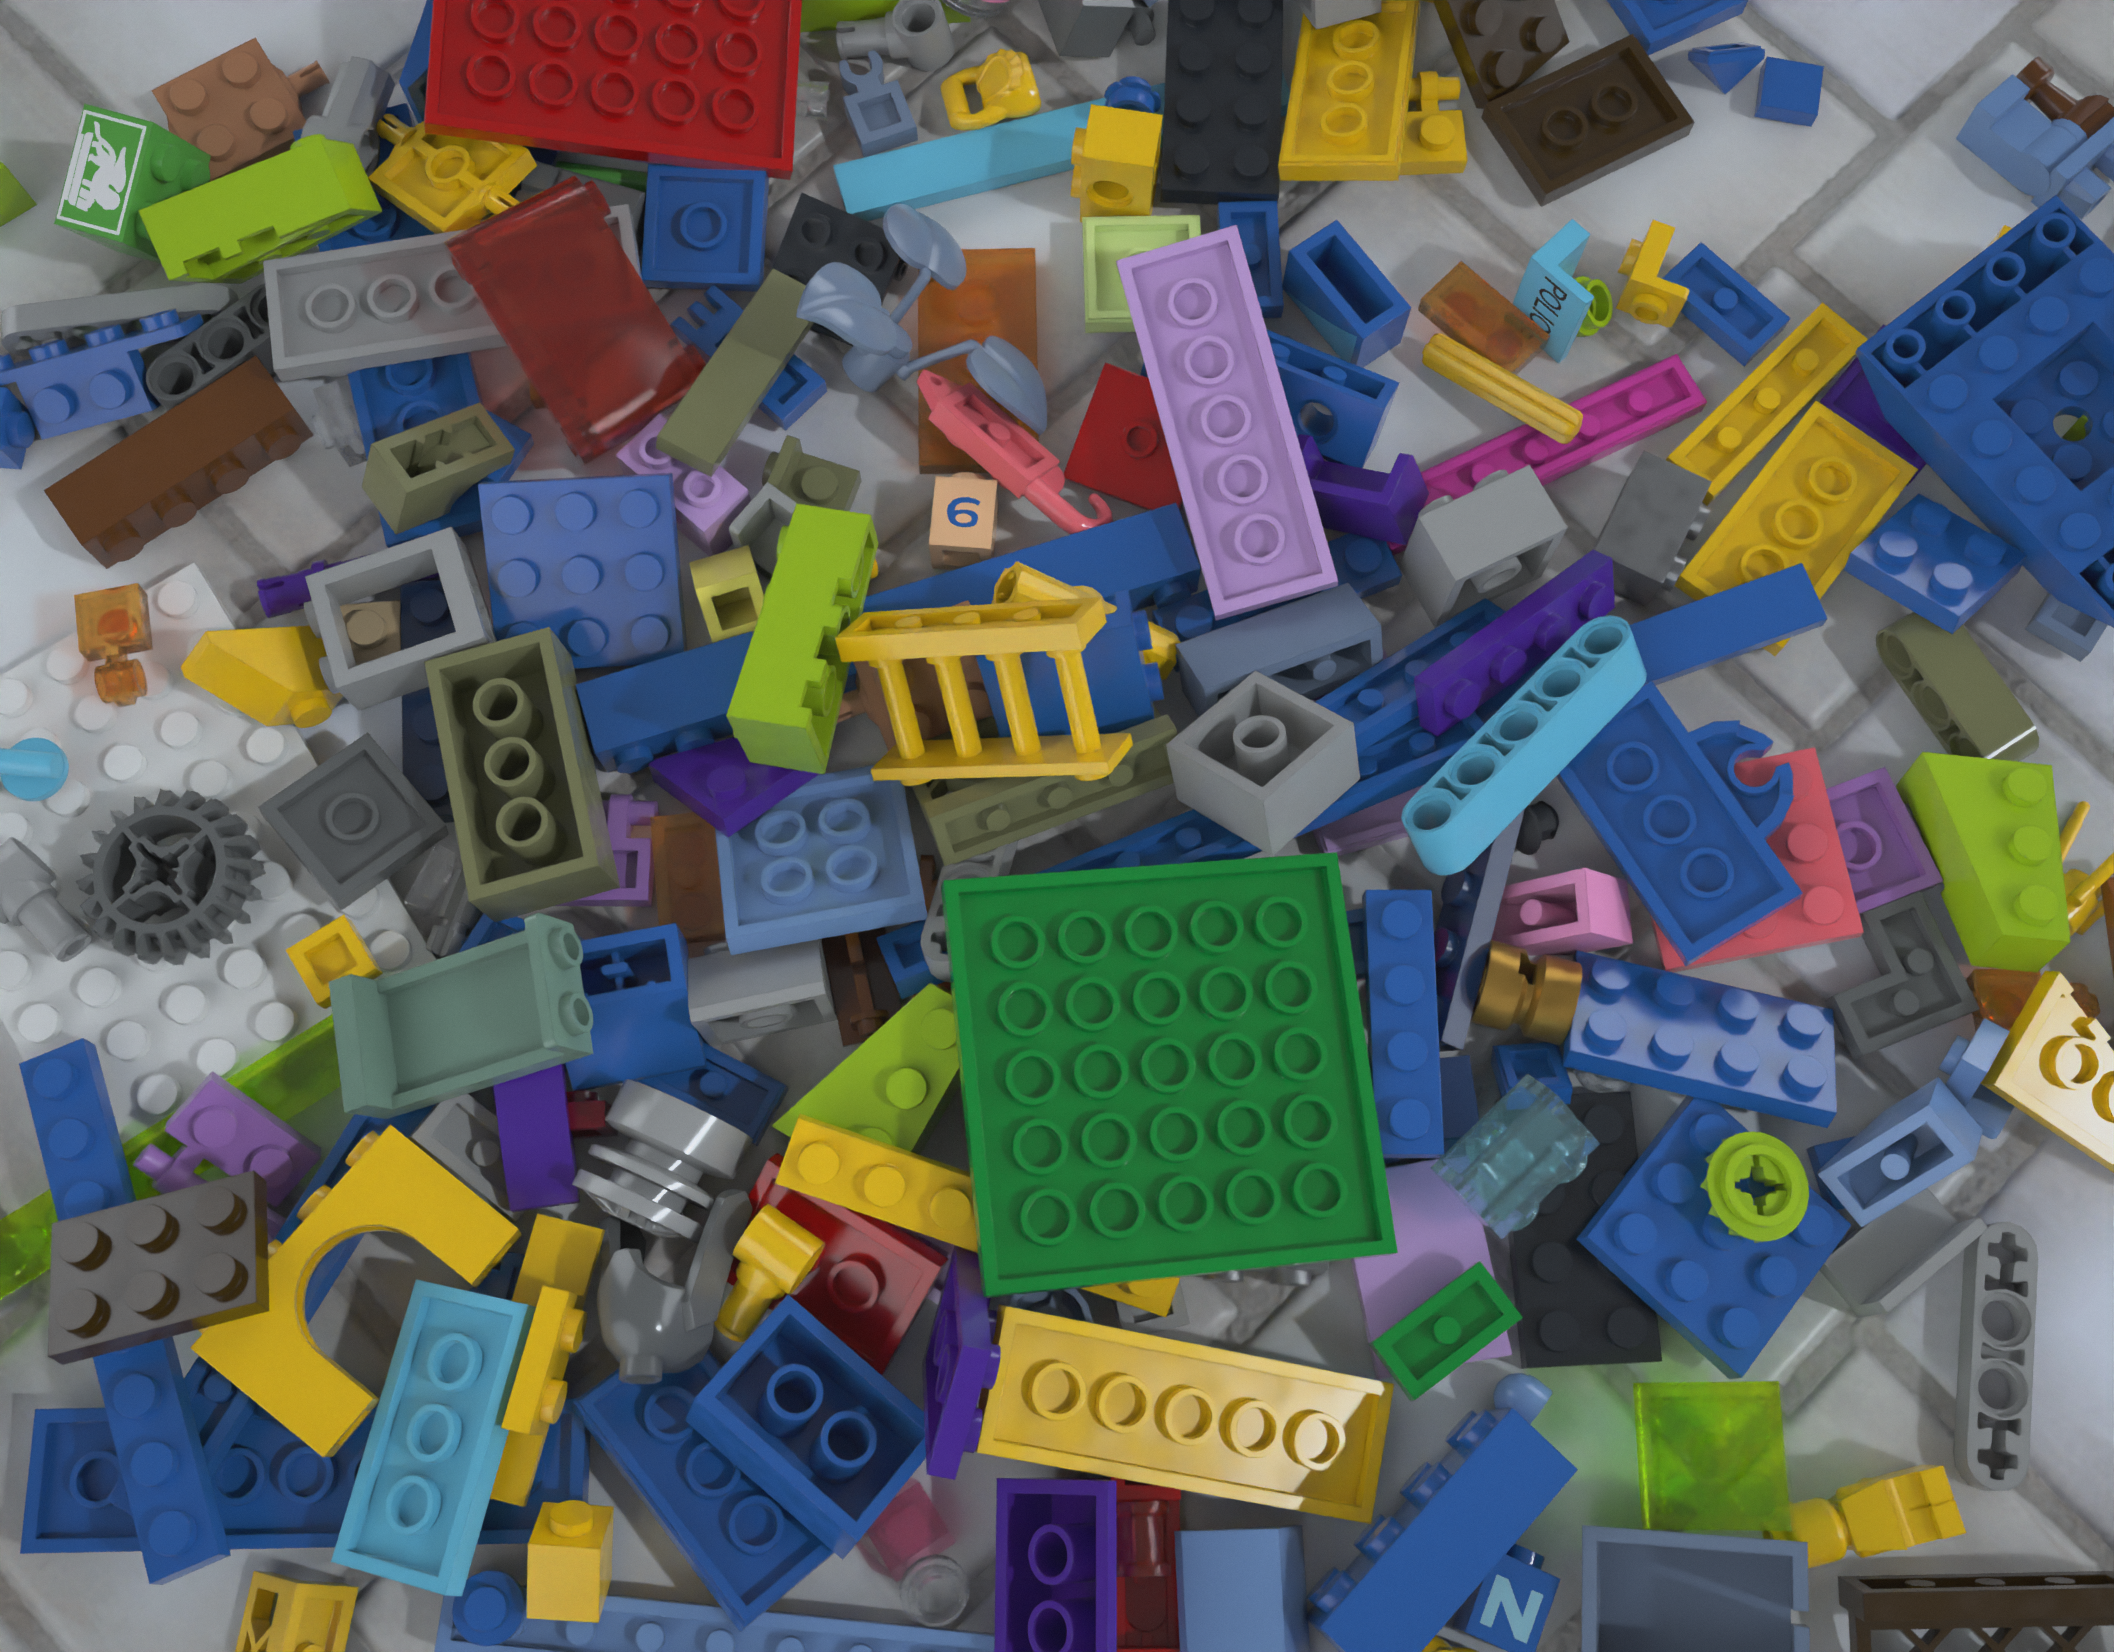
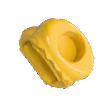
M1000 48L996 53L988 55L982 65L966 68L949 76L942 82L940 87L949 123L956 130H979L1003 119L1029 117L1037 113L1042 106L1027 54L1022 51L1014 52L1012 49L1008 51ZM977 84L978 92L982 98L983 109L975 114H971L963 87Z

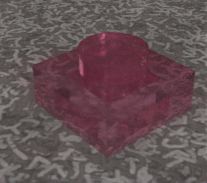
M921 1482L916 1483L892 1499L866 1531L896 1582L957 1542Z

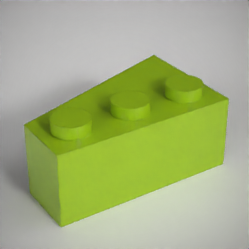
M323 134L306 136L292 143L290 146L291 150L254 163L246 168L138 210L169 281L242 284L264 272L263 261L297 256L381 213L382 209L354 144L326 139Z
M1922 752L1895 787L1903 803L1909 804L1921 831L1920 836L1943 879L1945 888L1940 894L1971 966L2039 972L2071 942L2052 765Z

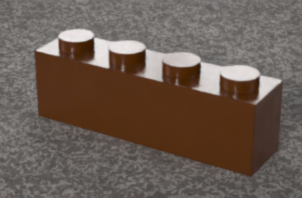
M254 356L46 488L44 492L81 546L108 569L118 562L127 561L135 557L142 551L145 544L170 528L186 524L196 515L198 510L221 495L237 491L247 483L249 477L275 460H282L291 456L299 449L303 442L313 437L314 434L258 357Z

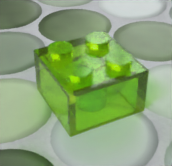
M1779 1381L1633 1383L1642 1529L1796 1532L1784 1388Z

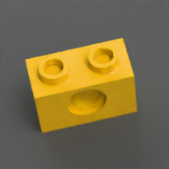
M1091 104L1087 128L1076 127L1071 152V164L1074 165L1070 196L1080 198V222H1082V217L1152 215L1158 181L1163 115Z

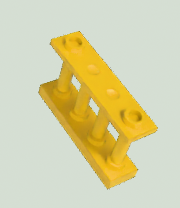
M1092 597L864 612L835 637L841 662L868 661L869 666L877 668L896 744L871 768L873 780H900L902 785L914 786L926 783L932 779L1074 775L1080 781H1093L1109 775L1133 746L1131 733L1099 734L1081 652L1086 648V644L1107 622L1102 598ZM1046 651L1048 657L1054 658L1072 735L1038 736L1020 655L1023 652ZM985 655L987 660L994 662L1011 737H979L960 660L962 656ZM926 658L927 663L934 664L953 739L922 740L902 664L904 659Z

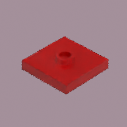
M1105 362L1064 470L1065 480L1148 511L1173 503H1177L1181 511L1183 500L1149 378Z

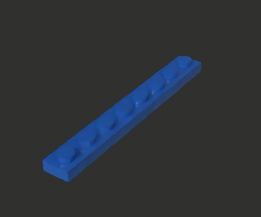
M81 1038L19 1063L58 1221L137 1201L96 1045ZM173 1336L93 1357L149 1584L164 1585L231 1556Z

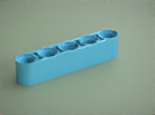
M1603 616L1588 621L1580 627L1407 802L1403 808L1401 819L1423 866L1430 873L1440 876L1452 875L1469 866L1642 688L1646 682L1647 672L1631 628L1626 620L1617 616Z

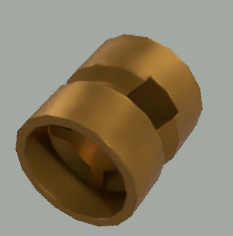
M1491 940L1470 1022L1502 1031L1507 1030L1514 1023L1520 1026L1524 1037L1558 1046L1561 1045L1568 1034L1578 1003L1582 981L1581 964L1544 954L1536 962L1531 961L1526 949Z

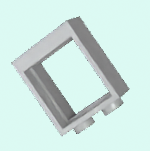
M452 527L305 576L311 596V601L304 603L305 615L315 636L323 639L327 656L319 658L321 673L329 690L333 694L340 692L358 711L429 687L424 661L497 642L471 553ZM439 573L456 632L356 665L340 606Z

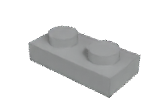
M469 1094L436 1103L408 1136V1139L510 1222H516L524 1211L513 1213L510 1211L497 1117Z

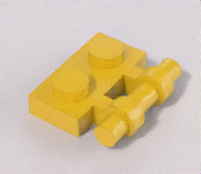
M1437 71L1418 72L1416 78H1412L1409 102L1416 101L1417 111L1407 112L1399 175L1464 172L1468 160L1462 110L1439 111L1438 101L1459 100L1461 88L1459 76L1438 77Z

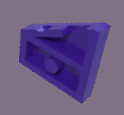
M735 737L657 758L648 764L655 784L728 838L819 775V773L749 762L738 738Z

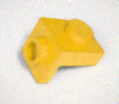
M1652 220L1642 242L1631 239L1617 272L1628 277L1615 309L1631 314L1642 323L1659 324L1665 327L1673 326L1690 291L1686 287L1661 279L1657 275L1675 227Z

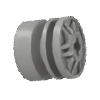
M625 1079L605 1120L616 1130L628 1137L629 1140L624 1150L606 1145L592 1144L588 1154L614 1167V1170L609 1180H606L593 1173L579 1169L572 1185L585 1191L602 1211L662 1239H684L699 1244L705 1226L683 1216V1212L688 1203L711 1212L716 1199L697 1186L702 1174L734 1180L753 1139L734 1126L682 1100L642 1083Z

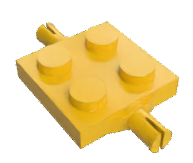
M385 114L383 116L388 124L379 119L376 126L378 135L395 146L388 159L368 179L379 195L435 234L471 229L489 213H494L507 223L519 221L518 218L522 221L526 220L528 216L527 206L513 198L509 193L537 167L527 148L521 145L425 133L424 121L415 127H409L392 114Z

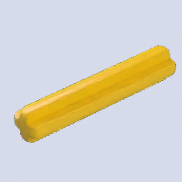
M1442 333L1434 334L1422 351V363L1426 367L1561 444L1570 443L1582 426L1583 414L1579 410Z

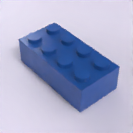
M1513 1408L1483 1409L1478 1414L1471 1410L1447 1435L1445 1441L1452 1447L1447 1455L1433 1466L1428 1462L1422 1464L1402 1486L1399 1493L1407 1500L1396 1513L1387 1519L1382 1514H1379L1357 1537L1353 1545L1361 1553L1346 1570L1339 1571L1335 1566L1332 1567L1312 1588L1307 1599L1314 1606L1308 1612L1306 1619L1339 1652H1422L1578 1469Z

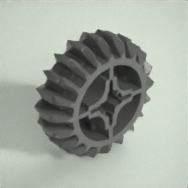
M160 789L155 805L145 797L134 796V813L130 816H127L120 810H110L112 821L116 826L109 834L101 830L92 831L94 840L101 844L98 852L79 855L82 863L92 869L93 873L75 881L79 886V890L91 895L80 907L86 916L97 920L92 927L95 933L106 941L113 940L114 950L127 957L137 954L139 960L151 965L158 964L162 957L172 965H184L188 951L200 959L210 958V940L213 938L225 945L233 944L232 933L227 929L234 920L239 924L251 923L250 915L242 909L245 901L253 902L263 899L261 891L254 885L249 884V881L266 874L264 865L256 859H252L261 848L259 842L254 837L245 835L249 829L246 821L237 814H230L229 807L218 799H210L206 802V799L198 792L186 790L180 798L171 790L165 791ZM197 833L190 840L183 837L170 846L162 847L157 844V842L176 834ZM162 861L173 869L171 870L177 873L174 881L182 889L183 893L171 887L172 884L167 881L170 873L162 865ZM136 866L134 876L131 878L134 868ZM215 872L212 885L207 893V884L209 878ZM182 907L188 912L184 916L169 922L158 924L144 923L154 914L161 917L173 908Z

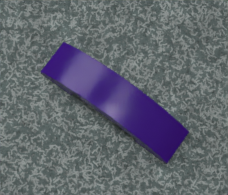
M564 1063L494 1085L500 1146L510 1211L513 1213L580 1203L579 1188L572 1185L577 1175L574 1136L570 1130Z

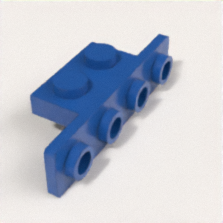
M176 308L168 309L139 319L142 329L127 333L123 332L120 323L109 325L84 334L87 344L68 348L65 338L50 341L28 349L31 359L16 363L13 362L10 353L0 355V386L16 382L42 440L153 411L161 406V404L150 392L146 384L147 369L138 349L177 339L197 330L204 325L200 313L179 318Z

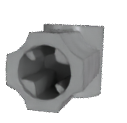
M352 56L350 61L342 62L322 116L312 115L307 119L301 138L314 134H323L326 139L353 143L367 177H369L377 169L380 155V139L376 126L379 119H383L395 87L390 72L381 69L371 60Z

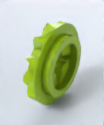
M1743 1132L1723 1139L1719 1147L1705 1158L1709 1166L1707 1177L1700 1187L1708 1191L1712 1204L1708 1214L1722 1220L1729 1228L1728 1235L1741 1236L1753 1240L1754 1243L1773 1241L1791 1233L1802 1221L1809 1200L1807 1176L1796 1154L1781 1140L1762 1132ZM1751 1170L1754 1181L1764 1183L1765 1186L1775 1187V1191L1756 1197L1754 1205L1751 1194L1735 1189V1183L1749 1178Z

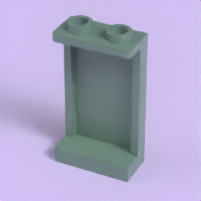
M538 912L525 917L526 930L379 980L350 974L329 981L344 1112L389 1119L594 1054L590 1034L593 1026V1013L588 1000L584 996L580 970L583 949L580 939L574 931L573 924Z

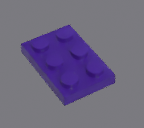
M954 1245L922 1361L927 1475L952 1480L956 1479L963 1452L974 1453L977 1448L982 1426V1409L976 1408L981 1388L990 1390L993 1388L1001 1356L1000 1345L992 1344L997 1312L996 1310L989 1309L991 1297H984L982 1291L978 1253Z

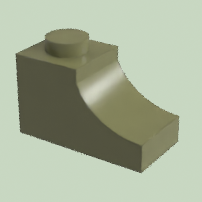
M479 402L372 443L362 488L397 535L450 513L451 506L470 487L494 471L511 464L515 449Z

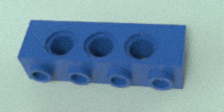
M1267 330L1297 437L1299 434L1312 436L1322 457L1328 462L1363 468L1377 444L1400 382ZM1143 363L1140 375L1148 378L1145 364ZM1313 403L1324 405L1332 415L1321 413L1314 407Z

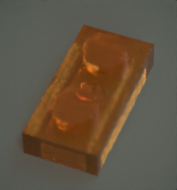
M1462 261L1421 298L1418 311L1448 337L1515 375L1525 368L1546 347L1550 338L1548 333Z
M694 812L650 817L659 926L677 923L687 940V944L726 940L715 828Z

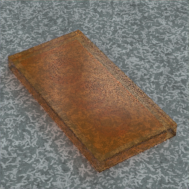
M1035 248L961 249L967 267L964 281L956 289L949 290L931 277L927 286L918 296V358L970 339L982 345V342L987 337L997 336L1019 349L1038 371ZM963 354L924 368L961 386L969 382L972 383L1039 442V435L998 403L977 383L967 367L966 359L968 354ZM921 369V370L918 371V378H919L921 372L923 371V369ZM918 386L920 474L989 473L964 450L950 443L945 434L928 420L932 411Z

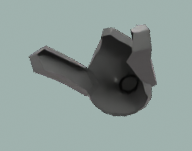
M732 1188L721 1192L717 1196L701 1235L685 1287L661 1280L648 1272L644 1266L647 1241L638 1227L612 1215L598 1222V1228L605 1230L600 1247L601 1273L597 1292L598 1321L606 1348L620 1362V1381L631 1384L657 1383L662 1380V1372L679 1373L686 1371L703 1360L712 1343L713 1322L717 1321L724 1289L734 1259L732 1255L734 1248L741 1238L753 1211L745 1190Z

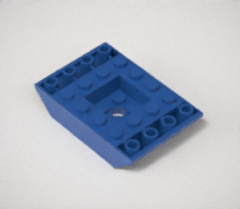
M2055 195L1859 346L1855 353L1885 419L1993 534L2027 554L2023 567L2058 601L2114 628V253ZM2061 415H2071L2079 419L2082 415H2085L2088 419L2084 425L2086 430L2085 438L2079 441L2064 440L2054 430V418Z

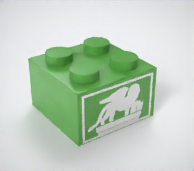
M84 104L54 224L116 252L161 264L138 210L210 182L209 162L211 155L154 122Z

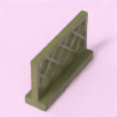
M1153 703L1155 719L1117 732L1131 733L1133 746L1114 770L1101 779L1080 781L1074 775L932 779L926 783L911 786L932 832L944 866L959 863L972 858V856L986 853L1000 846L1013 843L1174 783L1166 744L1178 734L1168 714L1161 716ZM994 716L976 721L980 738L1000 737ZM951 731L927 740L953 739Z

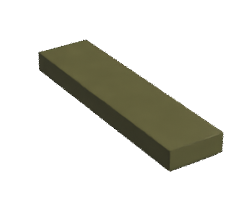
M772 269L657 435L656 449L710 477L713 476L814 324V322L797 318L796 316L806 285Z

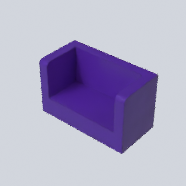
M1299 434L1297 437L1323 528L1407 545L1417 522L1418 514L1423 509L1429 496V491L1414 456L1399 453L1390 473L1324 461L1313 437Z

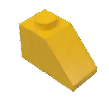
M310 625L205 631L181 665L186 679L267 727L295 724L299 728L316 726L331 716L332 710L343 697L340 692L333 694L323 678L319 658L327 656L323 639L315 636Z

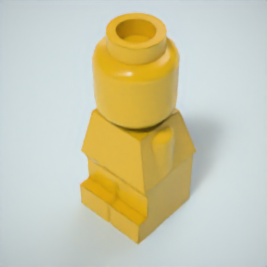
M1917 1465L1872 1478L1864 1477L1854 1484L1838 1488L1835 1495L1827 1500L1816 1497L1782 1506L1775 1512L1774 1520L1764 1522L1761 1525L1763 1539L1808 1542V1569L1842 1559L1846 1555L1847 1549L1853 1550L1860 1558H1865L1891 1550H1908L1907 1548L1937 1539H1947L1966 1533L1943 1465Z

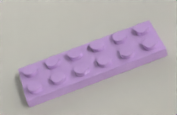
M1237 225L1117 260L1116 263L1215 619H1223L1338 586V578Z

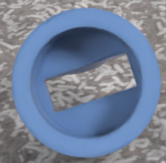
M1509 1374L1496 1385L1493 1393L1495 1409L1513 1408L1531 1424L1543 1409L1553 1391L1530 1374Z

